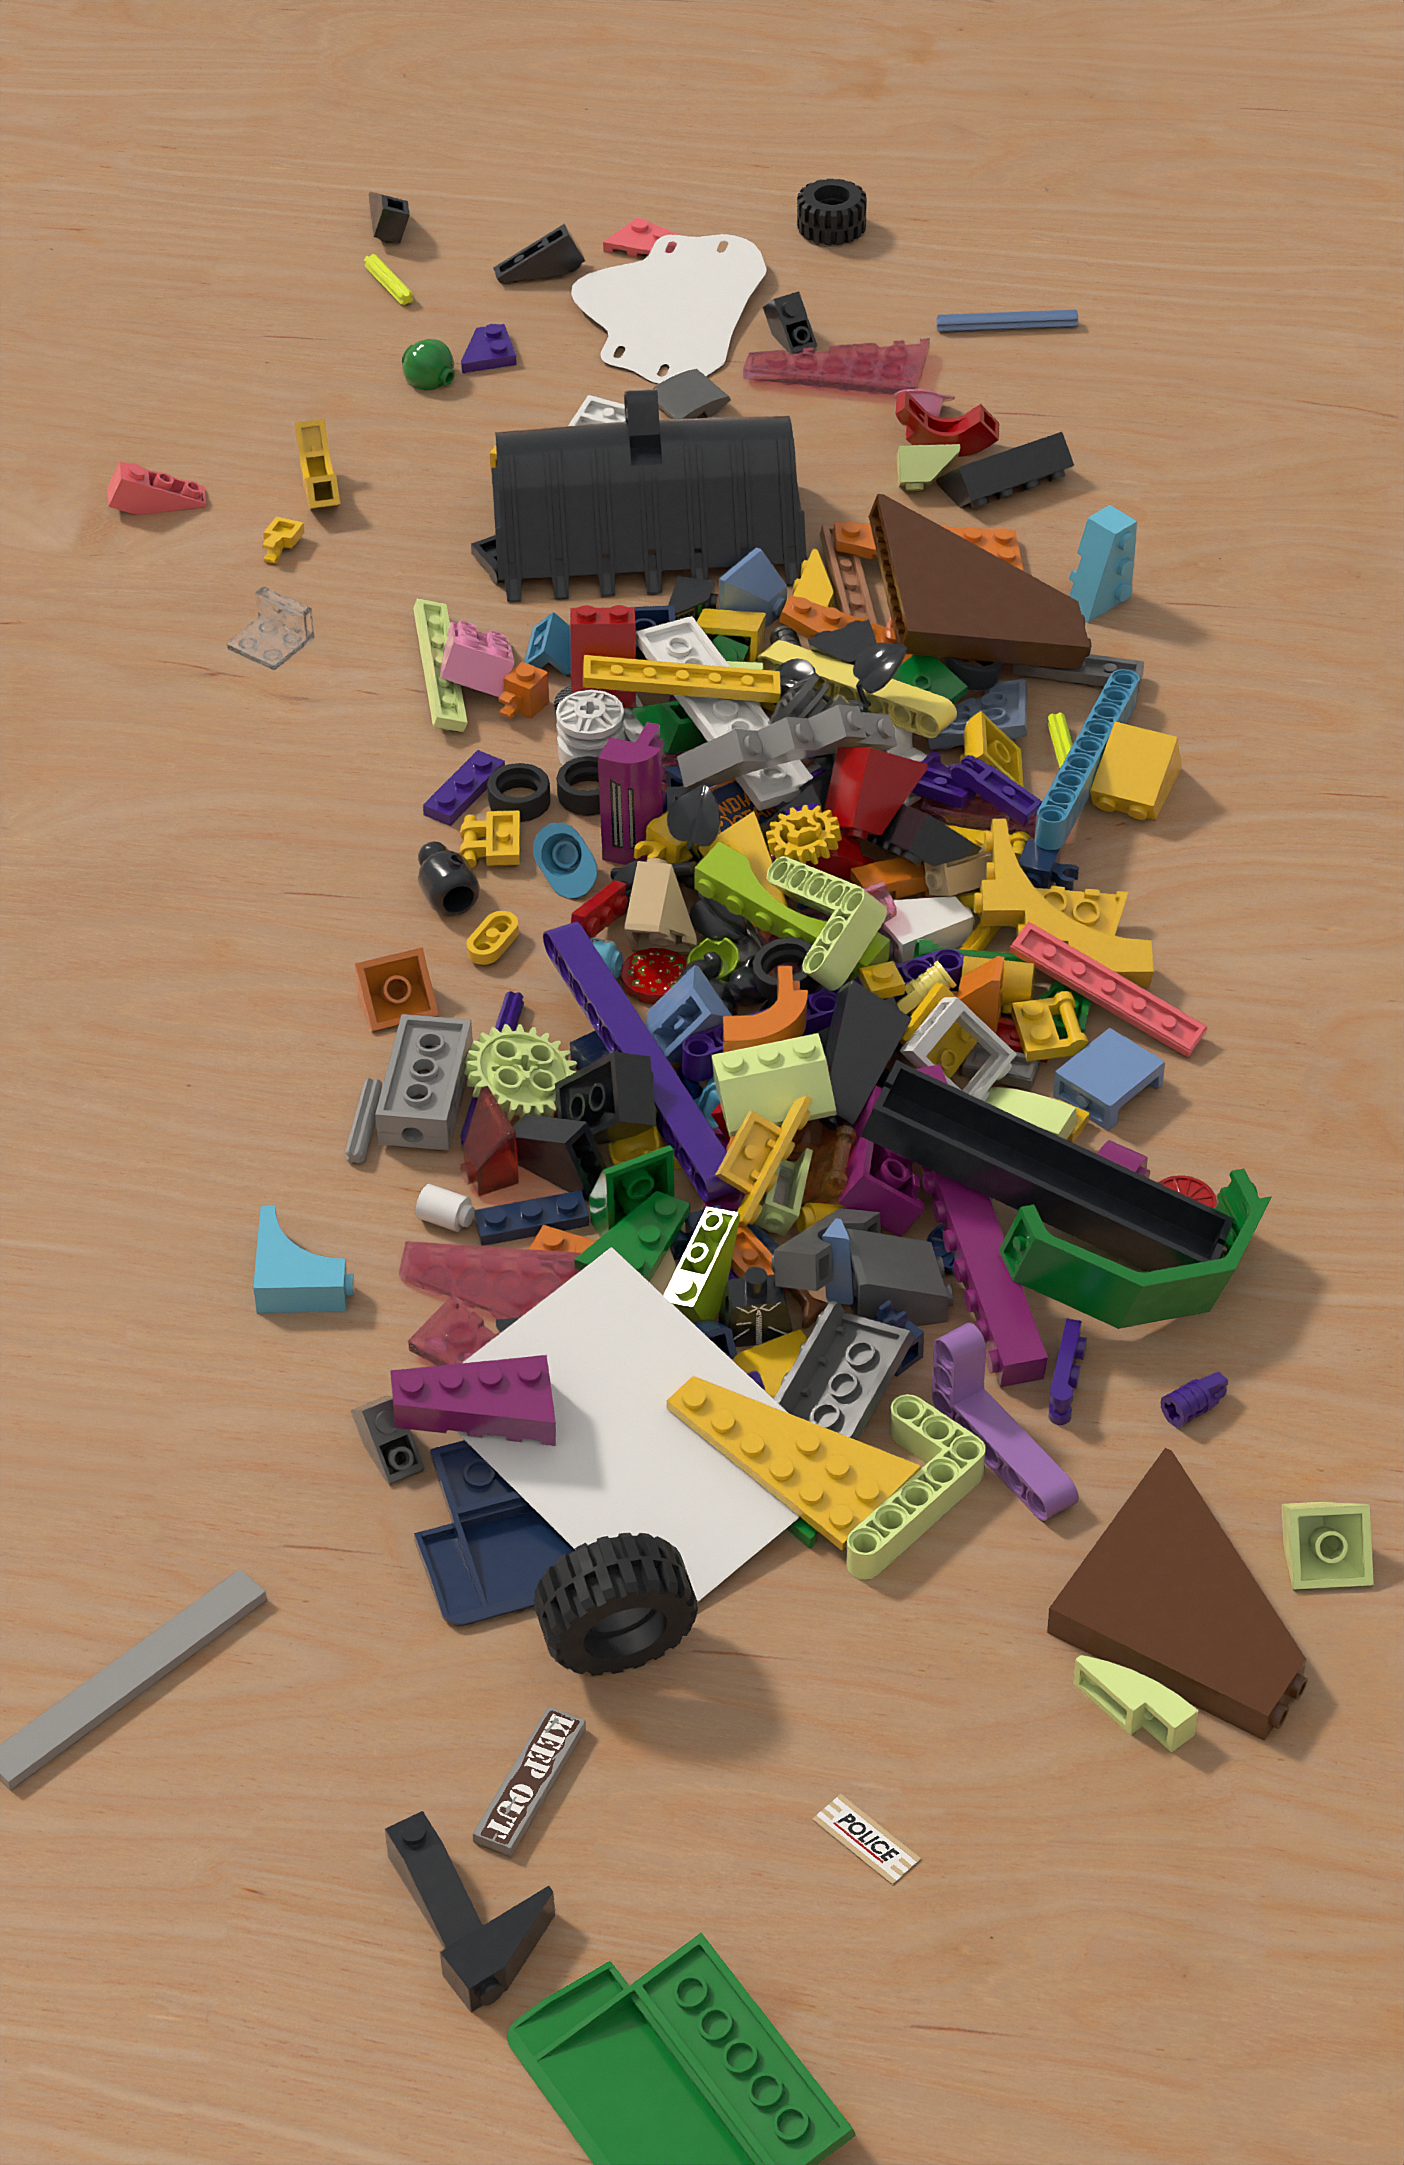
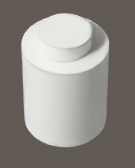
M427 1184L421 1191L415 1210L418 1219L455 1232H460L464 1227H468L474 1218L475 1212L471 1198L432 1184Z

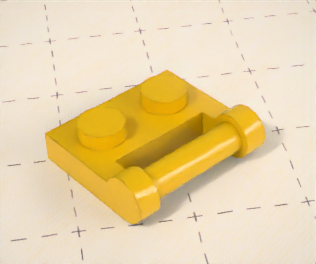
M1059 992L1053 998L1011 1003V1015L1027 1062L1074 1056L1089 1045L1087 1036L1081 1032L1074 1011L1075 1000L1070 992ZM1061 1014L1068 1035L1067 1039L1059 1040L1052 1015Z

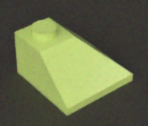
M960 444L899 446L896 455L899 487L906 486V491L924 490V486H929L957 459L960 452Z
M1336 1502L1281 1504L1283 1545L1293 1589L1374 1585L1369 1504Z

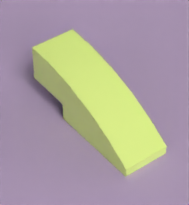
M990 1087L988 1089L990 1094L985 1102L1066 1140L1077 1124L1076 1107L1036 1093L1001 1087Z
M1084 1655L1075 1659L1073 1684L1129 1735L1143 1727L1171 1753L1195 1736L1198 1710L1175 1692L1132 1669L1105 1660Z

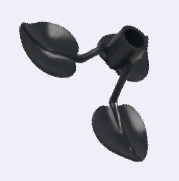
M877 643L864 649L856 659L853 667V674L859 679L856 688L861 701L848 700V702L853 706H859L860 712L872 713L868 709L871 703L866 699L864 690L868 693H875L885 687L901 665L908 648L902 644ZM800 658L791 659L781 664L775 670L780 671L781 694L779 701L797 681L802 680L812 671H815L810 662ZM813 686V687H812V690H813V691H816L817 688H815V687ZM827 695L823 697L826 702L831 700ZM837 753L815 756L814 760L828 771L834 768Z
M700 785L679 797L671 805L667 815V826L671 835L676 840L688 841L687 848L695 862L699 864L703 857H700L694 843L703 847L711 845L716 840L721 825L717 800L707 785ZM638 861L624 866L613 879V881L616 880L627 884L625 896L628 897V906L625 914L628 912ZM695 875L676 877L678 884H684L687 888L696 890L694 889ZM698 892L697 895L700 900L692 905L689 912L691 923L697 932L707 938L722 941L724 938L735 941L748 936L743 916L731 913L724 905L712 898H706Z

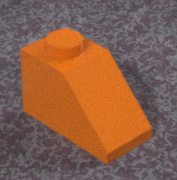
M1000 956L961 977L959 990L952 991L993 1032H997L1002 1009L1005 957Z

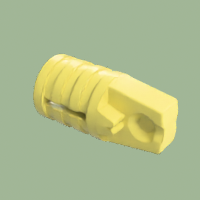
M936 961L934 966L928 968L916 980L913 979L905 985L907 995L896 1002L900 1011L907 1014L916 1006H919L935 983L944 984L948 989L954 988L957 985L942 965Z

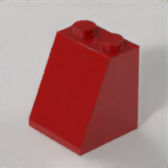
M584 605L578 608H570L571 694L585 690L604 691L614 695L622 703L623 707H636L635 691L583 687L584 655L636 659L635 607L615 605L610 608H595Z
M838 747L824 811L831 810L832 817H837L841 835L867 840L868 835H882L926 772L928 764L870 747Z

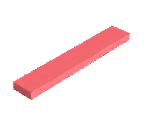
M1029 921L1010 946L1009 952L1027 963H1034L1035 968L1187 1058L1191 1056L1207 1032L1208 1027Z

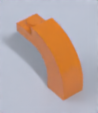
M778 966L777 1001L768 1010L748 1016H723V1053L802 1037L807 1024L808 990H800V981L793 980L792 966Z

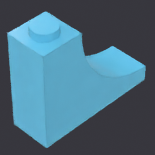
M276 1205L261 1206L253 1285L257 1313L347 1311V1297L354 1296L355 1285L354 1274H347L346 1259L324 1257L300 1248L289 1240L281 1230L277 1220Z

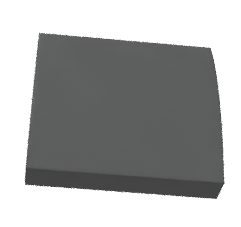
M698 369L679 373L653 388L657 389L659 409L670 419H693L702 413L707 417H711L731 401L724 391Z

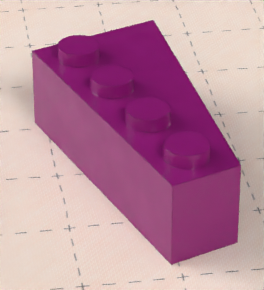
M875 1085L856 1122L849 1130L839 1204L847 1209L880 1212V1227L901 1237L925 1211L923 1200L917 1197V1191L921 1187L919 1176L913 1174L912 1164L914 1161L861 1137L871 1111L882 1091V1088Z
M547 1355L390 1370L395 1428L446 1433L448 1430L467 1432V1436L482 1438L483 1434L505 1436L506 1441L522 1442L523 1439L540 1440L542 1445L556 1446V1421Z

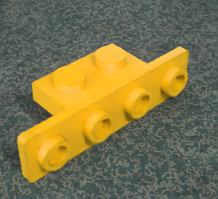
M805 1095L793 1102L781 1127H778L754 1111L747 1113L715 1175L746 1194L737 1210L740 1214L738 1227H744L748 1224L752 1225L761 1213L762 1205L759 1203L764 1193L770 1192L777 1182L779 1174L775 1171L780 1162H784L791 1154L795 1143L791 1140L797 1129L801 1130L811 1115V1111L808 1110L812 1102L810 1097Z

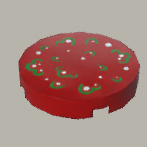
M648 948L637 951L629 956L622 965L621 984L629 996L632 997L633 994L639 997L641 1002L655 1004L679 981L680 974L686 966V960L678 953L665 948Z

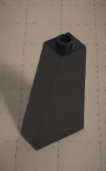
M854 980L842 986L837 993L824 1053L837 1115L820 1118V1123L830 1130H839L841 1132L853 1126L912 1019Z

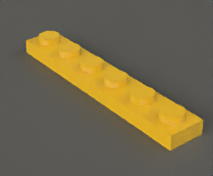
M584 655L583 687L769 703H778L780 699V671Z

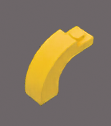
M318 419L294 423L300 470L309 509L339 506L341 503L337 477L333 472L325 420Z

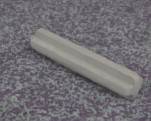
M368 1078L363 1083L345 1150L346 1160L349 1163L361 1164L365 1160L382 1090V1082L379 1079L372 1080Z

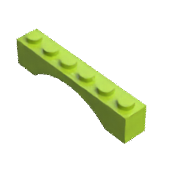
M720 841L695 867L694 889L698 890L702 896L709 899L712 898L724 905L731 913L743 916L753 922L759 929L769 931L781 939L788 937L798 938L813 945L828 922L802 915L773 898L759 883L750 867L748 858ZM877 932L847 980L859 978L860 968L886 963L889 959L890 939Z

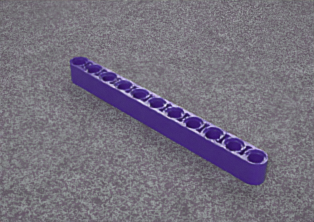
M576 921L545 931L543 933V942L550 960L610 1054L612 1052L650 1056L651 1070L654 1075V1104L657 1109L656 1126L668 1146L671 1145L675 1158L704 1202H708L739 1191L715 1176L727 1153L582 926Z

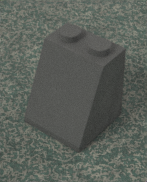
M846 1229L851 1251L854 1302L850 1307L853 1315L871 1320L877 1316V1308L890 1300L893 1304L892 1308L898 1313L905 1311L908 1320L915 1326L947 1322L948 1306H953V1294L950 1284H944L942 1278L945 1276L943 1260L941 1256H935L931 1242L856 1229Z

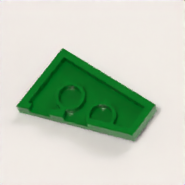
M656 1191L574 1259V1268L580 1271L612 1247L650 1282L689 1216L690 1203Z

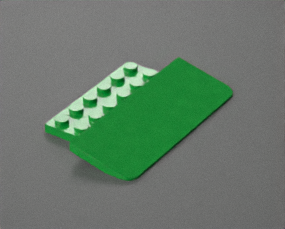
M702 1932L631 1985H628L611 1961L603 1964L539 2002L516 2019L508 2030L507 2041L509 2047L593 2165H818L856 2136L852 2126Z

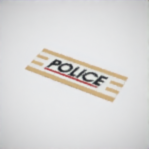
M842 1794L812 1818L813 1821L892 1885L921 1859Z

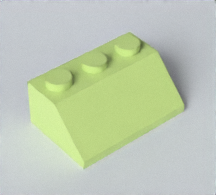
M818 1033L711 1055L715 1086L729 1137L736 1136L747 1113L751 1111L756 1112L780 1127L793 1102L805 1095L812 1099L808 1108L811 1111L808 1121L837 1115L827 1061Z

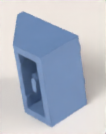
M694 965L647 1011L646 1027L667 1060L682 1064V1045L686 1037L722 1025L723 1016L732 1015L699 966Z

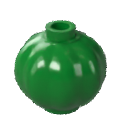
M438 339L418 341L414 345H410L403 354V374L407 383L413 388L425 391L434 390L443 385L448 386L455 377V371L453 370L454 359L451 351L445 343Z

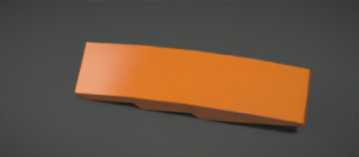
M896 858L851 869L850 879L852 882L863 888L873 897L888 892L891 893L895 900L920 893L923 898L939 897L937 895H929V889L925 882L926 871L924 862L919 867L908 860Z

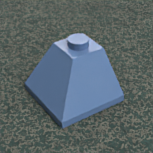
M756 547L719 579L720 610L766 613L765 627L770 626L781 616L787 601V585L764 552Z

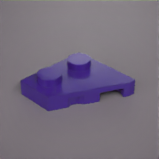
M489 324L476 328L461 360L462 373L517 365L516 354L505 324Z

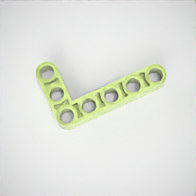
M782 856L776 859L769 867L766 876L767 881L792 900L831 916L805 956L802 968L806 974L826 989L834 991L845 983L887 916V908L860 886Z
M901 1395L891 1403L890 1435L897 1444L924 1461L926 1465L848 1535L846 1566L848 1572L858 1579L867 1580L879 1575L978 1485L984 1477L986 1449L984 1442L914 1395Z

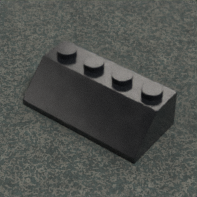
M1059 432L960 466L937 478L936 482L959 507L970 504L971 508L974 509L989 503L988 497L996 495L997 499L1000 500L1015 494L1014 488L1022 486L1023 491L1041 485L1040 479L1047 477L1049 482L1066 476L1065 470L1075 465L1063 432Z
M905 804L898 810L882 835H868L867 838L868 842L878 848H883L893 855L896 854L919 867L922 862L935 867L976 855L981 850V847L929 814Z

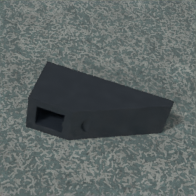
M370 192L369 202L373 236L386 243H401L410 216L408 201Z

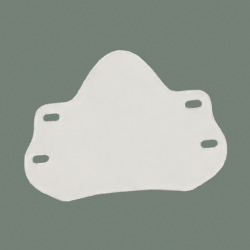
M726 234L702 237L665 235L656 240L649 256L644 260L589 273L574 283L571 295L579 308L608 332V338L600 353L601 359L607 364L634 371L645 379L660 384L672 376L692 369H698L707 376L725 363L731 335L750 295L765 276L767 269L760 250L754 243L742 237ZM669 242L677 244L672 253L665 252ZM720 242H728L724 252H717ZM617 347H625L626 349L621 358L613 356ZM662 365H669V370L665 376L660 377L657 375Z

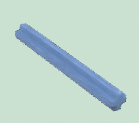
M1077 310L938 315L936 318V327L939 332L1076 327L1078 325Z

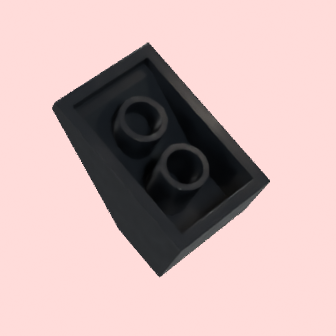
M612 1052L556 1082L557 1118L587 1122L597 1145L634 1137L655 1127L657 1109L654 1104V1075L651 1070L650 1056Z

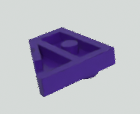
M932 751L921 761L928 764L927 770L911 792L918 797L933 799L944 803L948 807L960 809L977 794L970 787L962 788L957 782L952 780L950 772L955 765L945 766L941 763V754L936 751Z

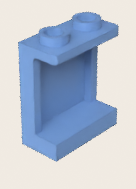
M1109 1028L1055 1071L1053 1097L1089 1112L1090 1121L1106 1131H1110L1118 1123L1119 1108L1147 1085L1155 1089L1163 1085L1165 1061L1135 1044L1129 1038Z

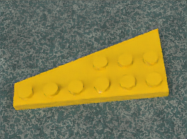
M692 1376L666 1402V1408L841 1551L847 1546V1538L850 1532L921 1469V1466L695 1376Z

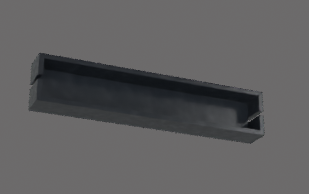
M897 1060L861 1134V1137L1018 1211L1020 1207L1035 1205L1042 1222L1148 1272L1220 1259L1224 1248L1223 1245L1227 1240L1234 1218Z

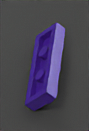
M477 750L423 804V815L451 826L488 789L487 783L490 775L498 768L505 766V760Z

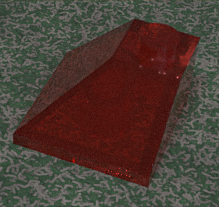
M488 1086L482 1087L463 1146L464 1163L460 1164L461 1174L467 1185L472 1184L478 1196L519 1183L516 1133Z

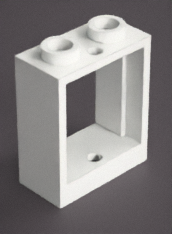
M944 997L901 1048L900 1052L917 1068L933 1066L934 1064L926 1056L956 1021L991 1056L963 1090L945 1075L948 1085L985 1101L990 1094L988 1089L996 1080L1002 1079L1012 1067L1010 1062L1017 1054L958 997Z

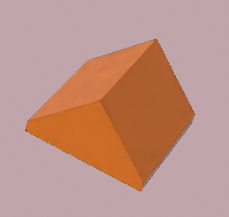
M423 947L355 963L358 1000L371 1031L399 1025L401 1014L432 1017L439 1015Z

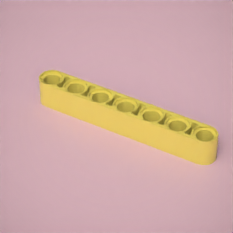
M781 640L775 641L755 659V662L763 663V670L775 671L788 660L796 658L805 659L813 665L815 672L820 676L814 685L815 688L818 689L824 682H827L830 686L825 695L831 699L840 694L847 701H861L856 688L859 679L853 674L854 665ZM891 679L885 687L875 693H868L864 690L866 699L871 703L868 709L872 713L888 714L894 726L927 738L937 737L957 717V710L949 699Z

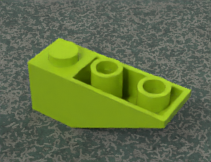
M706 1207L663 1295L692 1323L701 1320H715L719 1312L726 1282L729 1278L740 1220L738 1212Z

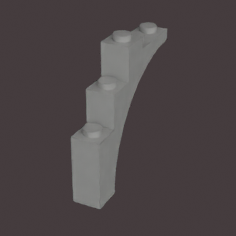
M836 705L810 718L785 717L757 731L734 729L677 756L684 788L695 789L700 785H707L710 788L727 780L774 765L837 753L838 747H870L877 750H889L896 747L897 742L895 727L890 715L860 712L859 706Z

